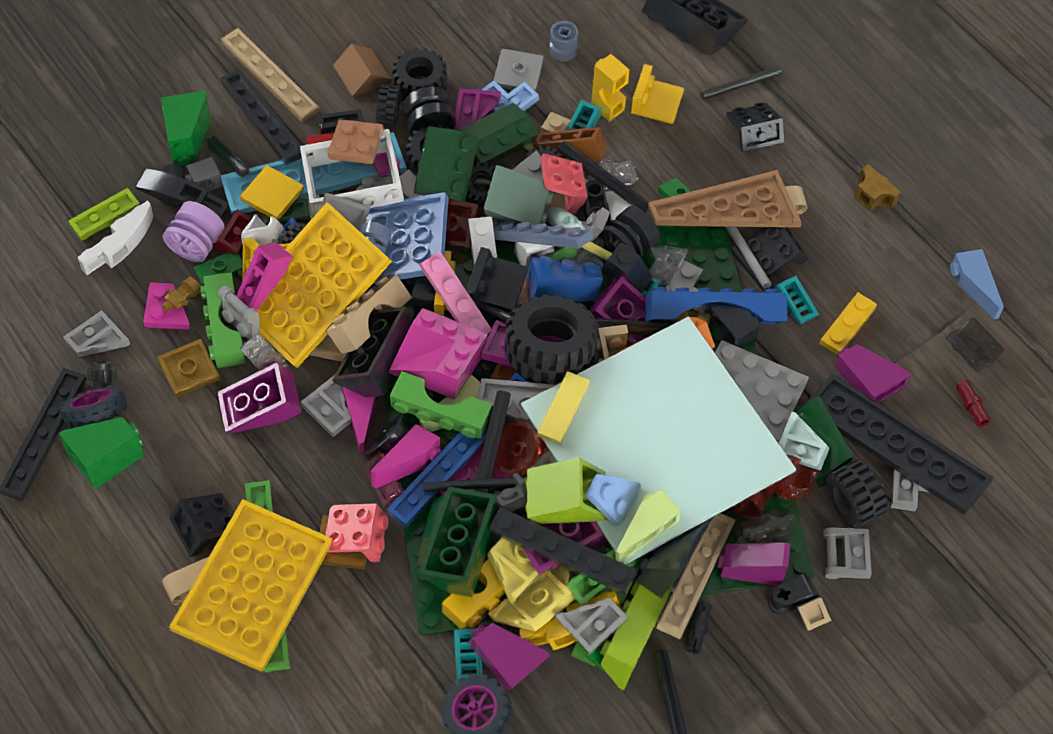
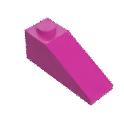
M278 243L257 246L237 297L249 308L257 311L285 275L293 256Z
M342 387V393L344 394L346 406L351 417L352 428L360 454H362L367 447L376 408L375 397L377 396L364 397Z
M416 424L371 470L372 487L378 488L425 469L441 453L440 437Z

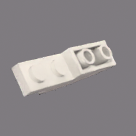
M148 201L136 206L133 211L123 218L117 219L110 226L112 230L110 236L104 237L98 244L90 249H86L78 256L81 269L86 275L105 263L110 268H113L139 244L154 217L151 204Z
M492 217L469 219L473 266L481 247L490 249L492 256L497 258Z

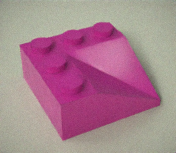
M422 308L413 321L389 373L399 377L403 371L422 378L425 382V388L455 400L480 362L481 352L487 341L488 334Z

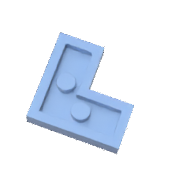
M492 81L482 89L501 91L502 98L493 109V113L511 103H515L525 111L539 100V95L525 81L509 94L495 81Z

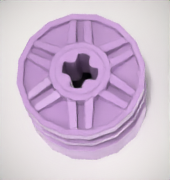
M188 201L183 203L175 216V220L171 221L163 234V240L177 255L191 262L199 263L205 260L213 247L212 244L216 243L225 227L220 217L211 209L197 202Z

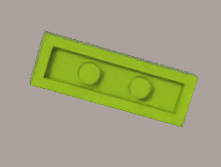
M126 188L70 219L68 222L78 238L83 241L112 225L117 219L123 218L140 203L131 191Z

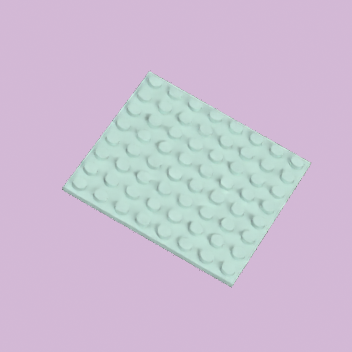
M689 316L578 373V376L589 379L590 385L561 445L543 439L557 462L581 458L606 471L607 476L641 484L621 525H613L608 519L596 521L615 553L642 499L648 493H656L662 488L681 511L679 522L623 560L622 563L625 565L796 471L792 462ZM561 383L521 403V407L537 432Z

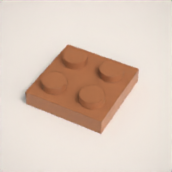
M339 120L328 150V158L331 160L373 164L384 131L383 124Z

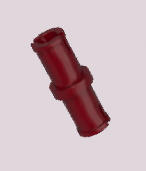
M964 380L957 384L956 389L964 401V407L966 411H970L977 427L989 424L991 418L982 405L983 400L980 396L976 395L970 381Z

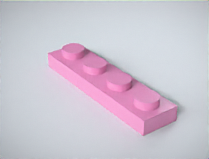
M440 251L420 263V268L456 322L487 334L491 332L492 329Z

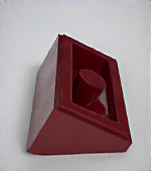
M237 209L212 248L236 255L242 246V232L252 219Z

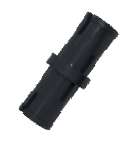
M705 601L697 602L693 620L690 621L688 626L690 632L685 650L690 652L691 648H693V654L701 653L704 634L709 629L707 622L712 605L707 602L703 610Z

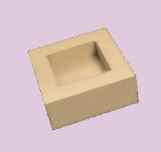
M551 112L541 127V133L565 131L571 120Z
M821 597L796 606L808 631L831 621Z

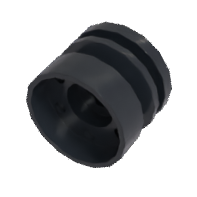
M628 206L616 216L615 220L610 221L604 226L602 232L598 235L603 249L613 253L622 242L641 258L643 253L646 254L660 242V234L655 223L644 211L635 206Z

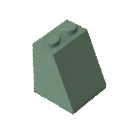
M496 165L485 202L484 212L486 217H492V219H497L499 222H529L530 225L546 224L548 214L544 212L546 205H551L554 192L547 190L543 181Z

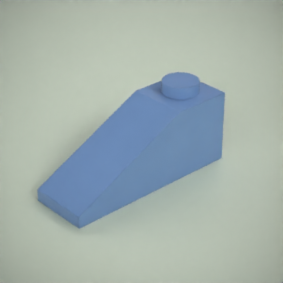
M983 250L956 253L953 262L950 264L952 276H955L958 285L993 319H998L1004 306Z

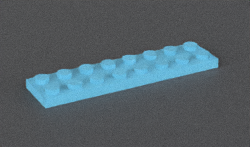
M392 132L390 137L394 155L400 165L398 173H405L406 165L394 132ZM302 158L288 165H285L281 160L249 168V175L240 177L236 172L221 175L222 185L232 216L237 209L243 214L256 211L253 207L242 202L240 195L266 165L304 185V191L296 200L309 197ZM341 161L311 167L316 195L362 184V179L366 177L380 178L373 164ZM389 173V174L383 175V176H381V177H387V176H392V175H391V173Z

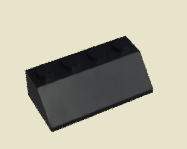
M406 306L370 312L368 319L370 337L357 350L347 352L332 379L335 384L364 397L385 395L395 376L390 374L389 370L415 320Z
M714 516L648 552L651 556L649 559L645 557L637 570L641 573L636 582L662 598L683 572Z

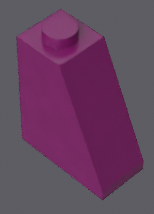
M858 344L851 348L846 347L842 349L837 355L838 358L835 364V368L851 386L877 403L905 387L911 376L908 370Z
M726 544L724 553L720 552L717 567L722 568L721 577L777 586L782 584L788 568L790 544Z
M493 623L486 627L483 624L478 626L470 633L473 638L467 642L505 690L512 689L550 656L544 649Z

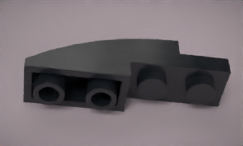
M152 169L145 170L136 186L137 190L175 208L181 207L184 202H197L211 209L220 219H222L229 204L209 194L208 189L178 176Z

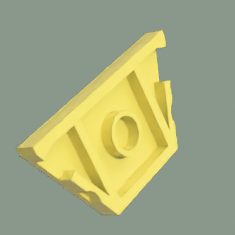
M503 538L488 553V558L509 601L513 603L538 576V573L523 548Z
M559 566L538 575L513 603L508 598L488 613L494 622L537 631L575 600L565 585L572 579L571 570Z

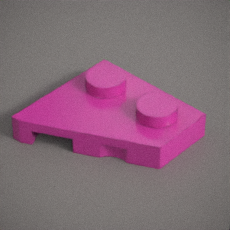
M150 283L143 321L144 327L190 330V324L183 306L178 309L172 308L169 312L162 310V304L167 302L165 297L170 292V289L173 288V291H176L173 284Z

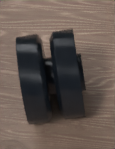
M439 87L421 88L412 92L402 103V111L411 136L415 130L419 131V128L422 126L427 128L431 124H433V127L443 125L444 129L448 127L451 130L456 126L455 113L451 108L449 95L444 89Z

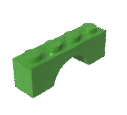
M232 272L204 276L205 286L200 287L202 299H207V305L203 306L205 320H210V325L206 326L208 340L212 339L213 345L209 346L210 359H215L217 368L246 364L241 333L227 328L221 322L223 306L218 292L221 287L228 285L235 295Z
M403 371L390 394L391 407L396 411L416 415L422 421L438 423L447 430H457L469 438L476 437L482 439L492 414L491 403L472 396L455 405L438 404L427 395L424 379Z

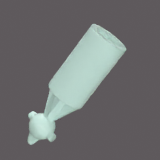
M552 206L546 212L548 214L546 221L553 227L562 225L565 228L581 227L582 230H586L582 221H579L576 216L559 206Z

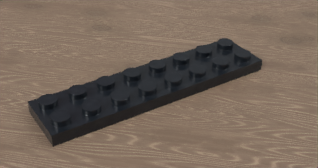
M834 374L804 404L805 406L815 397L820 396L843 436L963 515L969 511L993 481L994 477Z

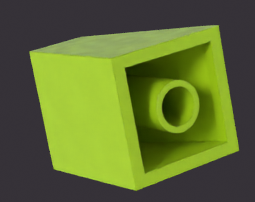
M581 458L527 469V518L540 524L607 520L585 496L596 474L606 475V471Z

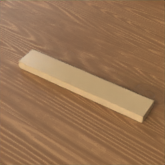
M239 28L221 39L222 44L302 123L319 112V106Z
M721 513L714 516L689 559L658 623L657 629L678 639L681 638L734 525V519Z

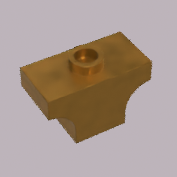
M869 164L862 168L858 180L860 184L857 187L854 198L870 212L879 206L892 209L897 205L901 191Z

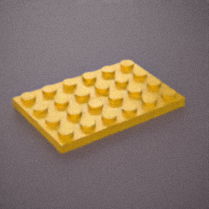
M328 202L285 249L293 256L286 273L257 309L260 333L297 368L328 334L326 330L333 325L332 320L348 312L346 308L357 301L392 262L390 258Z
M242 499L170 624V631L263 672L332 545V538Z

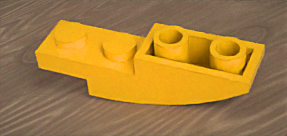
M615 591L602 592L581 606L577 601H574L573 604L566 606L567 612L573 611L579 607L596 604L598 601L608 598L620 608L621 602ZM556 617L551 618L537 631L519 629L522 639L536 646L549 643L553 650L577 642Z

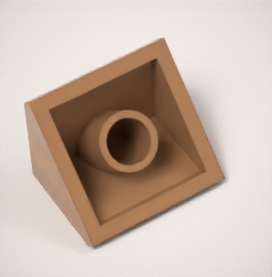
M351 43L333 65L352 98L379 88L382 84L392 82V79L373 50Z

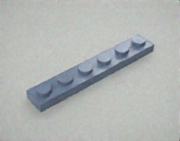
M492 219L495 240L580 248L593 240L592 230H582L581 227L564 228L562 225L551 227L547 226V224L530 225L529 222H499L497 219Z

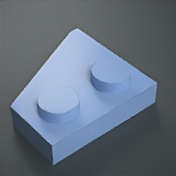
M596 474L585 496L613 525H621L641 484Z

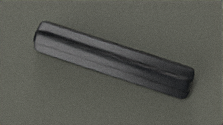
M212 136L207 139L208 147L240 177L249 175V166L218 137Z

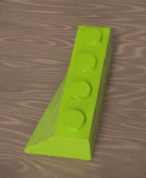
M635 582L630 592L634 597L632 601L626 600L622 608L628 619L612 633L614 635L612 641L606 640L600 652L604 656L601 666L622 690L627 685L630 675L669 597L672 586L660 598L638 582Z

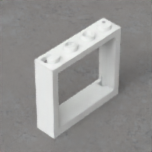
M389 129L383 131L381 139H386V141L379 143L376 154L387 153L393 184L337 194L335 196L370 208L404 201ZM332 140L300 146L313 217L320 210L321 205L318 204L322 203L324 197L317 198L311 167L341 162L340 160L328 158V150ZM313 153V156H307L306 154Z

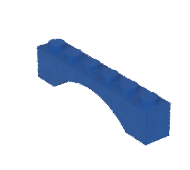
M655 287L645 295L646 321L671 322L689 309L699 306H710L711 304L746 309L758 319L759 324L779 325L787 321L786 293H778L777 289L764 290V293H756V289H744L742 292H734V289L725 288L720 289V292H712L711 288H700L695 292L689 291V288H676L675 291H667L666 287Z

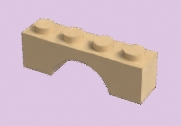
M397 274L388 278L384 275L374 282L376 286L367 289L359 301L353 302L346 308L348 312L332 320L333 325L326 331L342 354L357 350L370 337L368 319L372 309L378 311L402 307L412 298Z

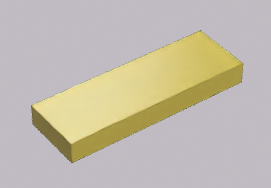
M567 371L537 432L538 437L561 445L590 385L589 379Z

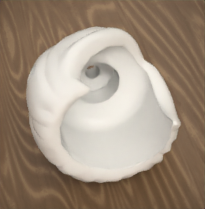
M255 214L242 232V244L244 238L251 237L259 245L281 243L278 237L284 236L281 233L284 228L274 217H270L269 224L265 225Z

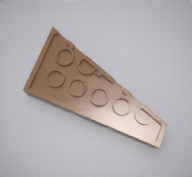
M777 170L648 202V209L655 225L801 227V220Z

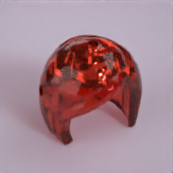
M788 454L787 457L796 468V471L775 482L771 487L780 498L795 501L808 495L813 488L814 479L819 471L799 465L798 463L801 459Z

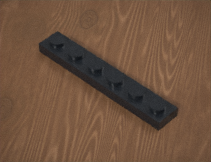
M239 69L221 77V84L284 164L288 165L302 158L299 142Z
M66 368L62 369L0 485V494L23 502L64 424L60 407L68 399L75 398L81 392L87 380L85 374Z
M501 507L488 528L489 532L624 595L627 594L637 575L636 569Z

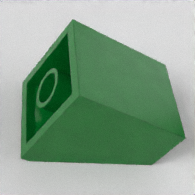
M206 90L162 97L161 101L173 164L179 166L193 164L198 160L212 121Z
M123 417L67 429L59 433L68 457L94 489H97L144 456L141 449L143 443L138 437L140 435L138 429L132 422L128 424Z

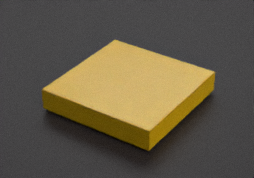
M266 165L240 195V200L263 214L274 217L278 221L304 191V185Z

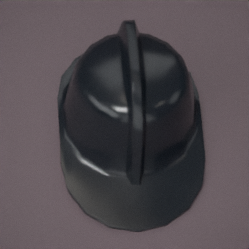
M399 413L388 427L365 448L362 453L363 457L369 455L374 450L388 454L410 431L409 427L401 420L403 413Z

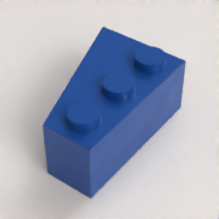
M545 256L540 258L532 257L526 277V284L530 298L535 296L540 298L542 295H549V297L560 295L564 299L571 298L576 302L596 301L603 275L600 266L592 262L580 263L569 259L555 260Z

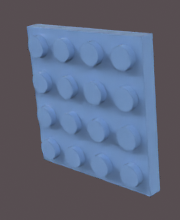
M446 192L404 199L403 202L370 208L366 222L380 223L391 231L385 255L392 262L377 279L384 275L388 278L396 274L399 279L426 276L419 266L420 263L439 251L444 256L449 199Z

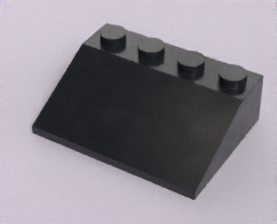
M646 0L642 12L650 20L662 24L667 31L676 33L682 37L683 41L692 43L702 53L709 55L719 51L749 20V18L720 0Z

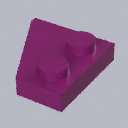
M459 88L455 113L456 126L453 130H461L490 115L502 98L501 91Z

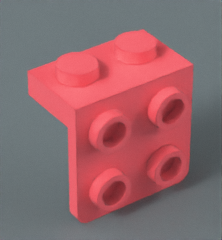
M543 154L540 160L545 188L549 191L564 194L566 210L569 213L575 214L584 205L587 198L582 163Z
M377 504L332 506L330 508L326 536L332 538L333 541L328 552L361 551L370 562H380L381 552L385 548L384 534L388 528L387 515Z

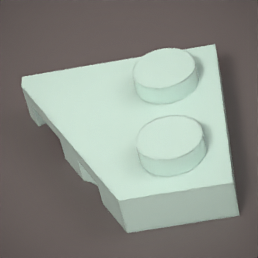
M795 412L791 413L779 442L780 447L790 461L821 470L830 448Z

